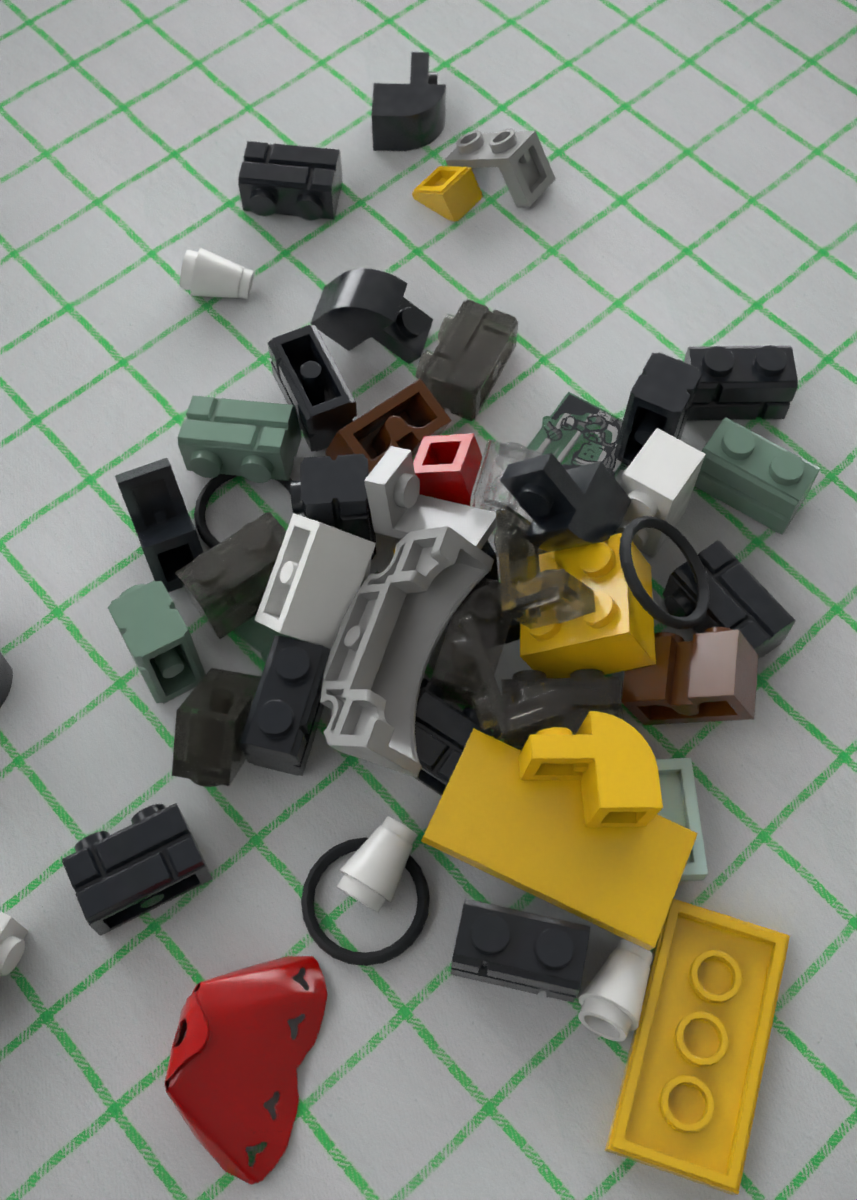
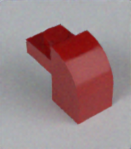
M474 433L424 436L413 461L415 475L420 481L419 494L474 507L485 474L484 459Z

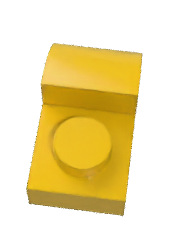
M589 711L576 735H572L570 729L562 727L546 728L538 731L536 734H530L518 756L520 780H581L585 827H646L663 808L658 766L651 747L633 726L616 716L603 712Z

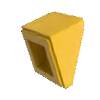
M439 166L411 193L416 201L453 222L459 221L482 198V192L472 168L458 166Z

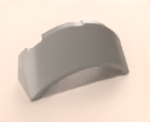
M449 526L410 531L396 544L395 553L389 566L379 574L371 573L342 619L339 632L327 659L322 682L321 703L331 709V720L324 730L328 746L339 752L413 777H418L422 766L416 750L415 716L419 691L427 664L452 615L475 585L491 571L494 562L493 558Z

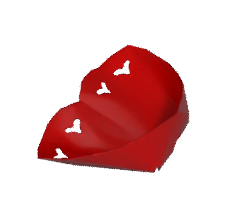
M286 956L199 982L191 996H188L181 1010L164 1083L166 1093L196 1139L222 1169L250 1185L261 1182L275 1168L288 1147L299 1103L297 1068L314 1046L323 1021L328 994L323 973L318 961L313 956ZM301 968L305 969L303 979L309 986L307 991L304 990L300 983L293 980V977L300 972ZM301 1014H304L303 1021L297 1025V1036L293 1040L288 1020L298 1018ZM278 1091L280 1096L274 1105L276 1119L272 1120L269 1111L264 1108L263 1104L269 1101L274 1093ZM266 1142L267 1145L264 1150L255 1155L254 1165L249 1166L246 1148Z

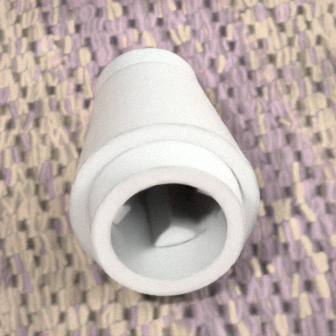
M200 248L198 252L187 250L181 268L180 288L190 290L191 296L240 297L249 299L254 271L245 269V267L203 248Z
M387 816L382 825L372 833L340 869L344 875L336 887L378 913L385 901L392 902L412 850V844L418 835L404 824Z
M626 939L618 942L616 949L612 951L579 997V1003L582 1007L578 1018L585 1027L603 1038L619 1042L626 1039L629 1031H634L638 1028L650 965L653 960L651 951Z

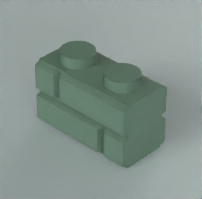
M192 396L186 412L187 419H184L177 437L178 447L187 471H193L205 478H214L219 474L243 476L255 483H266L270 479L289 481L294 465V457L297 455L301 442V429L295 405Z
M725 417L701 451L706 455L694 487L782 535L806 499L821 468Z
M154 580L148 584L134 585L122 592L119 598L111 601L112 603L107 608L156 703L164 704L203 684L207 676L191 634L178 609L175 608L174 602L162 581L155 582Z

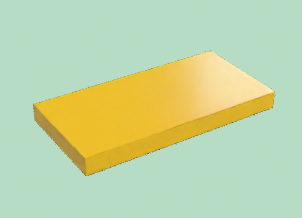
M473 728L421 842L649 951L655 948L698 833L658 814L646 827H585L581 780H520L518 756L521 750Z
M673 898L654 948L639 1025L633 1033L605 1151L731 1195L739 1194L790 935Z

